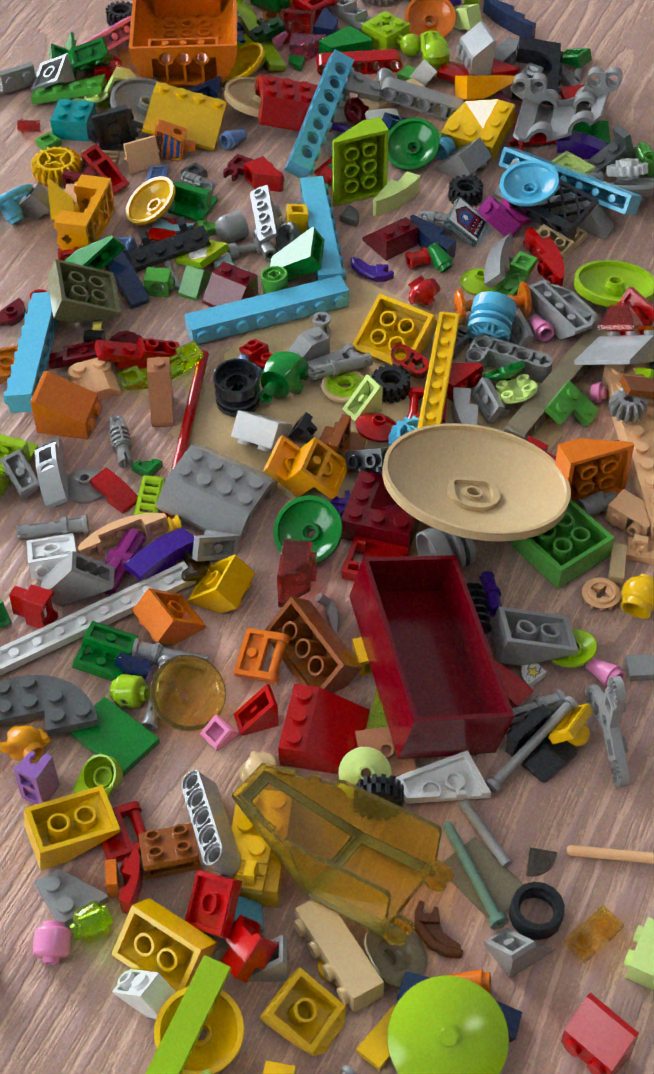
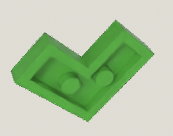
M570 380L563 385L544 409L558 425L565 422L568 416L572 414L584 427L591 424L600 412Z

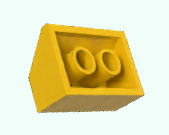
M148 898L131 906L111 955L132 969L159 973L177 992L189 986L203 956H212L217 941Z

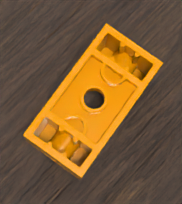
M81 174L78 181L75 182L74 193H76V203L80 206L81 213L62 210L54 221V228L57 230L58 235L57 244L61 250L74 249L75 246H78V249L97 242L102 237L115 211L111 178Z

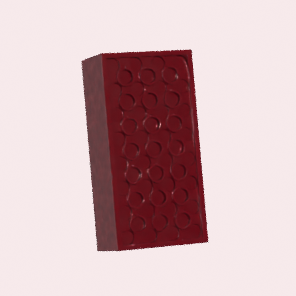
M456 555L363 558L349 597L398 760L453 756L467 750L470 755L496 753L514 718V713Z

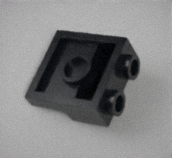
M126 104L109 108L107 112L91 116L101 150L112 151L123 148V144L136 141V137H139L136 126H132L131 120L134 119L132 109H128Z
M388 448L345 451L346 468L356 469V473H359L360 470L370 472V468L374 467V472L382 471Z

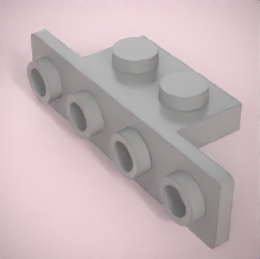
M28 62L0 71V95L12 93L15 90L28 88L33 85L38 69L34 70V65Z
M267 185L256 188L250 193L260 243L278 236L277 229L284 224L280 217L282 216V211L271 200L270 190Z

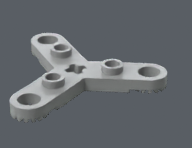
M617 676L608 678L605 694L597 684L586 686L585 694L586 698L589 699L586 702L591 705L594 710L593 716L604 732L608 759L612 761L611 770L613 772L611 774H614L612 776L613 782L616 787L629 785V772L625 756L628 747L626 739L622 737L620 730L622 715L626 711V690L623 679Z

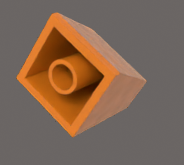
M48 371L43 372L30 401L37 433L88 440L91 431L95 429L96 418L100 416L102 411V404L99 403L97 393Z

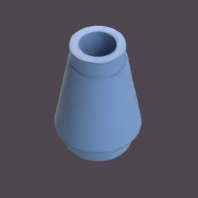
M244 129L224 131L219 138L220 144L225 149H232L247 139V133Z

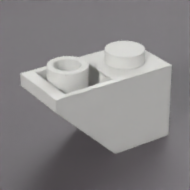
M130 969L123 973L118 979V985L112 991L118 998L137 1011L153 1019L157 1018L166 1000L176 993L159 973Z

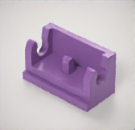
M31 751L24 757L19 766L15 765L13 771L21 797L39 804L49 801L60 783L53 757L45 754L39 763L32 764L30 762L35 757V751Z

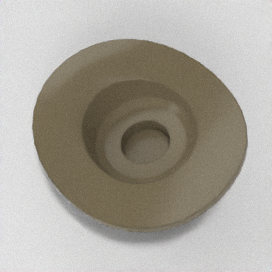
M388 921L380 932L373 928L367 931L364 938L366 952L377 973L385 982L400 988L406 971L424 975L428 962L426 949L421 939L411 928L402 923Z

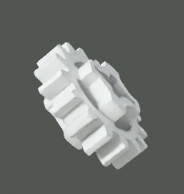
M638 158L616 160V164L606 166L607 176H614L616 180L625 181L638 179L639 175L648 173V163L639 162Z

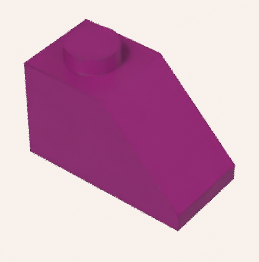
M490 195L477 209L481 216L504 237L509 233L514 236L523 226L501 202Z

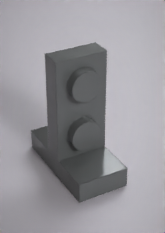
M620 125L612 129L615 139L586 161L594 165L595 169L598 167L602 173L606 171L607 165L615 164L616 160L621 158L636 159L631 135Z

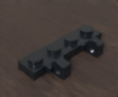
M184 216L177 218L176 221L180 231H177L176 235L158 242L155 240L150 241L146 230L139 232L142 243L138 244V249L129 252L136 272L210 246L211 243L204 225L193 229L192 225L187 226Z

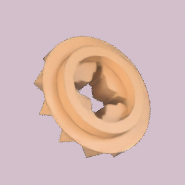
M593 578L583 585L581 595L584 598V603H589L591 609L597 607L602 611L604 608L611 610L614 605H618L621 592L613 581L606 578ZM605 590V596L597 598V594H601Z

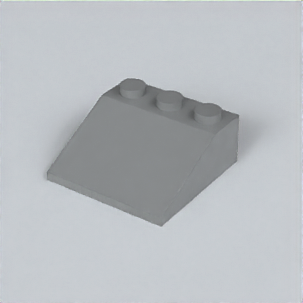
M645 330L644 335H639V331H626V335H621L620 331H608V336H599L574 360L575 365H615L654 362V330Z

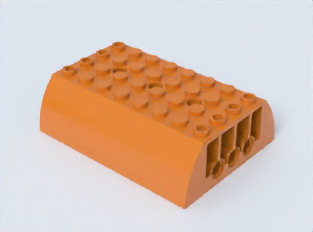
M133 0L129 52L132 63L139 75L143 78L154 79V75L160 74V77L156 79L157 81L176 87L182 85L197 86L218 76L221 77L223 83L231 73L236 61L237 0Z

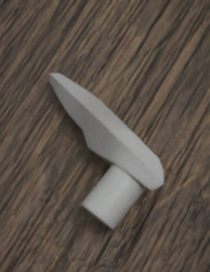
M318 593L315 601L324 606L328 622L337 635L339 622L337 606L333 599Z

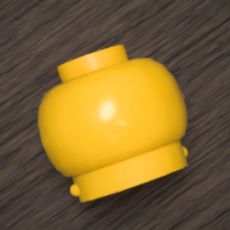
M640 574L639 576L629 578L624 583L621 591L622 602L620 604L623 611L636 618H650L652 612H654V577Z

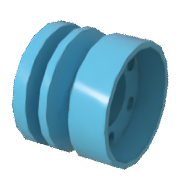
M488 291L477 294L473 300L471 316L467 325L469 337L474 340L479 335H487L508 342L517 310L514 300L499 292Z

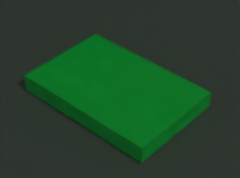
M104 696L94 705L100 726L68 732V734L94 755L104 754L114 757L119 762L124 777L160 743V740L155 734Z

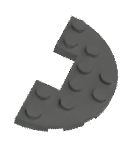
M25 675L0 681V727L45 717L46 731L48 737L100 726L96 710L89 697L81 689L68 681L46 675Z

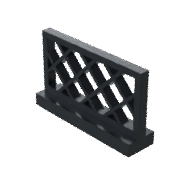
M559 179L560 189L553 195H561V201L550 203L549 199L547 200L548 204L535 206H518L508 201L511 209L540 225L548 226L571 240L575 237V230L599 203L597 198ZM570 192L575 194V198L564 200L563 194ZM586 200L591 202L588 207L579 208V202ZM576 203L577 209L565 211V205ZM563 207V212H551V208ZM578 214V218L574 223L569 222L566 216Z

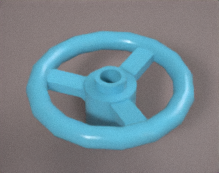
M32 184L18 186L0 195V212L11 225L25 218L23 216L24 212L19 205V200L32 192Z

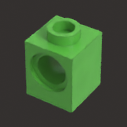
M147 267L143 282L148 296L169 298L171 289L174 290L175 277H172L171 269Z

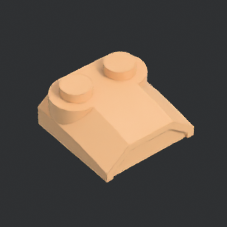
M93 358L73 364L67 372L69 381L97 393L98 400L122 395L110 361H101L98 358Z

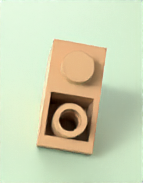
M623 489L608 504L605 520L628 533L631 537L634 534L648 536L650 523L644 501Z

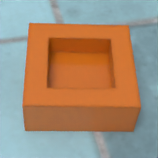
M116 859L105 860L109 898H116L120 891Z

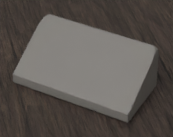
M20 449L0 459L3 469L22 501L40 487L38 478Z

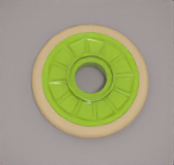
M355 370L339 373L336 377L327 376L323 378L321 388L329 399L340 403H347L365 376ZM341 384H348V385H350V387L344 388V387H341L340 385H341Z

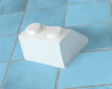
M238 410L231 436L238 438L237 442L250 446V443L258 445L257 449L270 452L278 438L282 435L285 437L288 435L293 424L255 412Z

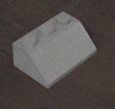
M480 21L460 38V44H457L456 53L470 75H491L497 41L483 21Z

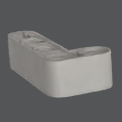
M487 335L477 336L466 351L465 363H481L483 365V372L487 366L499 369L523 360L526 367L517 374L518 376L528 374L531 380L542 383L552 372L553 359L551 356Z

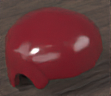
M358 97L348 99L344 106L346 120L353 125L366 120L365 113L368 111L369 106L365 105Z

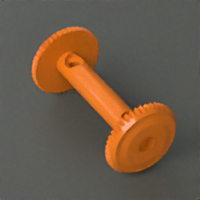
M523 281L519 284L518 295L507 296L514 300L516 306H520L523 316L527 318L531 314L532 298L528 284ZM457 289L454 293V311L460 314L459 324L465 325L466 312L471 311L474 299L465 301L463 291Z

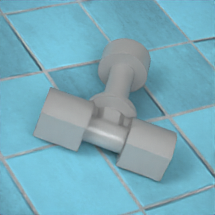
M257 229L253 230V243L237 246L236 243L228 244L229 250L227 252L232 260L239 258L241 253L255 251L256 254L261 252L265 261H271V257L276 254V249L269 240L260 243Z

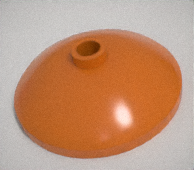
M412 0L406 8L405 21L410 23V33L416 34L419 37L426 31H437L445 38L454 28L456 13L449 0Z

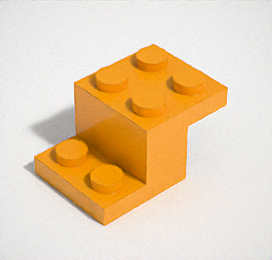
M284 435L278 438L263 472L297 497L315 487L330 499L337 496L348 471L346 459L318 438H313L300 448Z

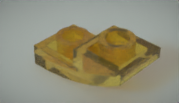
M602 904L585 923L581 922L563 941V944L585 963L611 941L624 927V924Z

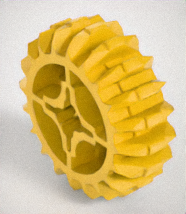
M47 147L46 150H40V153H35V157L32 158L31 172L34 179L38 183H43L44 186H47V180H52L58 186L63 185L62 173L64 170L77 173L82 171V161L79 154L73 149L70 150L69 147Z

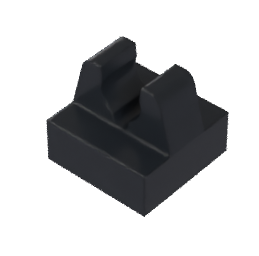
M305 412L293 426L288 438L294 442L299 439L308 443L313 438L312 435L317 431V427L311 422L313 416Z

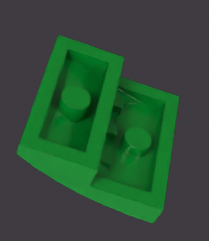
M92 621L83 637L82 645L73 660L72 668L113 681L125 673L131 659L134 641L139 636Z

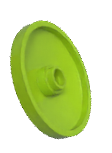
M617 260L592 261L579 267L575 273L574 287L576 291L585 299L598 305L615 308L628 287H634L649 302L654 298V276L644 268L632 263Z
M436 976L417 983L398 1001L389 1022L388 1048L392 1063L398 1074H500L508 1054L509 1035L507 1023L500 1006L484 988L462 977Z

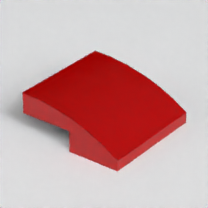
M453 61L445 63L437 71L438 78L454 83L455 76L470 75L463 64Z

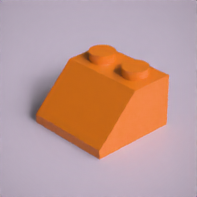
M148 588L132 610L138 617V622L151 634V639L161 644L175 645L203 630L206 626L179 593Z

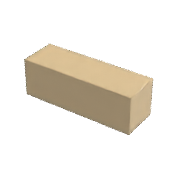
M614 542L609 559L607 579L613 581L618 587H622L627 544Z

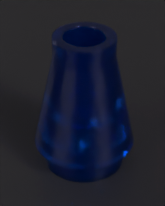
M119 652L113 665L127 675L141 676L146 680L153 664L147 662L148 659Z

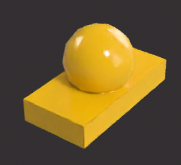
M589 703L579 705L575 711L571 710L553 729L549 736L552 744L568 741L575 747H580L589 741L590 730L585 722L594 711Z

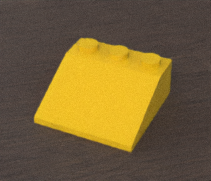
M379 293L352 344L356 351L363 354L370 353L372 358L392 365L391 350L397 344H404L421 354L430 343L436 331L437 320L431 313ZM402 352L397 353L395 358L403 360L406 358V354Z

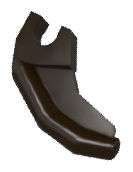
M185 551L183 561L188 568L182 571V580L197 581L204 577L210 562L195 561L192 559L193 551L192 554L189 551Z

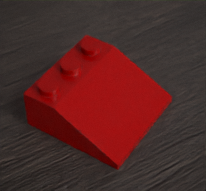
M294 683L278 746L279 764L338 774L339 766L344 756L351 750L358 748L355 731L366 730L370 709L320 687Z

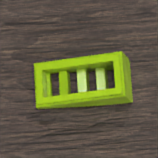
M143 476L134 515L151 513L142 512V510L160 513V510L156 508V503L165 484V478Z

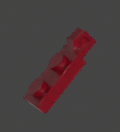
M96 340L65 346L60 352L50 353L48 362L50 368L56 369L72 366L75 363L97 358L94 348Z

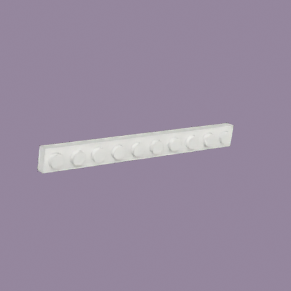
M181 562L0 647V676L83 637L92 621L109 625L134 613L132 610L148 588L176 593L195 584L196 581H183L181 578L182 571L188 568L185 562Z

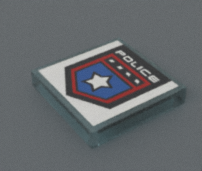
M458 197L443 223L474 247L478 243L488 222L476 209L461 197Z

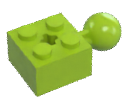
M384 11L362 24V33L373 39L374 50H397L400 48L402 53L409 57L416 56L421 51V39L416 34L410 33V23L389 12Z

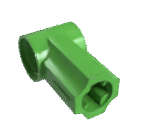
M640 142L634 147L635 156L639 159V162L648 163V173L644 174V176L653 177L654 152L646 142Z

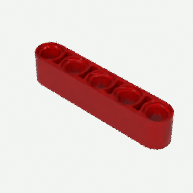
M395 49L341 52L354 59L352 64L354 71L360 72L363 75L377 74L382 68L390 69L392 73L402 69L400 53ZM322 53L316 57L319 75L322 76L326 66L324 64H327L332 53Z

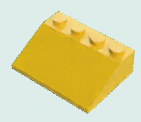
M156 82L142 132L155 135L158 119L186 128V140L196 141V147L214 152L227 102L219 98L191 92L184 88Z

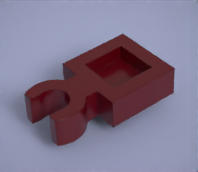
M237 154L227 163L228 167L223 170L224 178L231 175L232 181H236L238 174L244 175V163L253 159Z

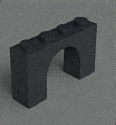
M520 36L516 48L515 62L532 63L543 67L547 73V89L557 91L560 96L561 88L558 87L561 84L562 76L559 74H561L563 65L560 63L563 58L561 43ZM523 82L516 83L519 87L525 86ZM541 82L534 83L537 87L543 86ZM512 92L511 99L522 100ZM542 101L540 103L553 106L550 101Z

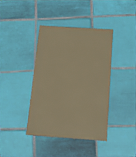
M474 837L464 846L499 911L506 912L510 909L511 899L515 891L523 884L507 868H503L496 857ZM456 852L453 853L437 867L489 919L490 916Z

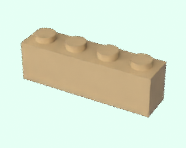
M315 898L295 908L296 920L293 922L298 935L300 937L304 936L308 941L307 946L314 959L319 958L323 963L322 971L329 982L333 981L336 985L340 1001L344 1005L348 1004L352 1012L355 1013L384 997V981L336 909Z

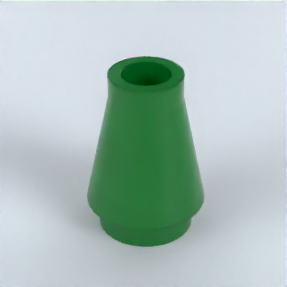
M438 242L431 244L427 248L436 270H439L440 273L447 271L454 265L452 262L453 258Z

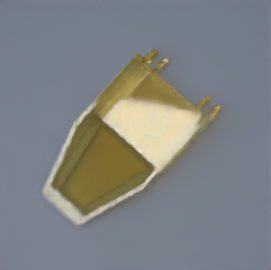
M261 763L232 793L234 801L309 899L383 936L387 943L397 945L398 947L402 946L407 940L406 934L410 935L414 932L415 925L412 920L407 919L400 913L424 882L429 889L439 893L446 889L447 883L445 882H450L454 877L453 870L437 859L442 835V828L438 824L350 782L337 779L336 783L321 780V775L312 774L311 777L296 774L294 769Z

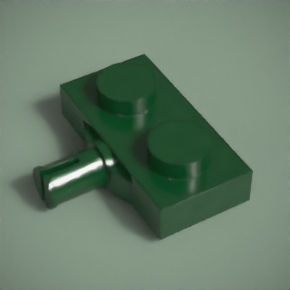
M279 16L270 19L266 23L262 18H259L256 21L259 26L248 31V34L254 42L261 44L286 31V27Z

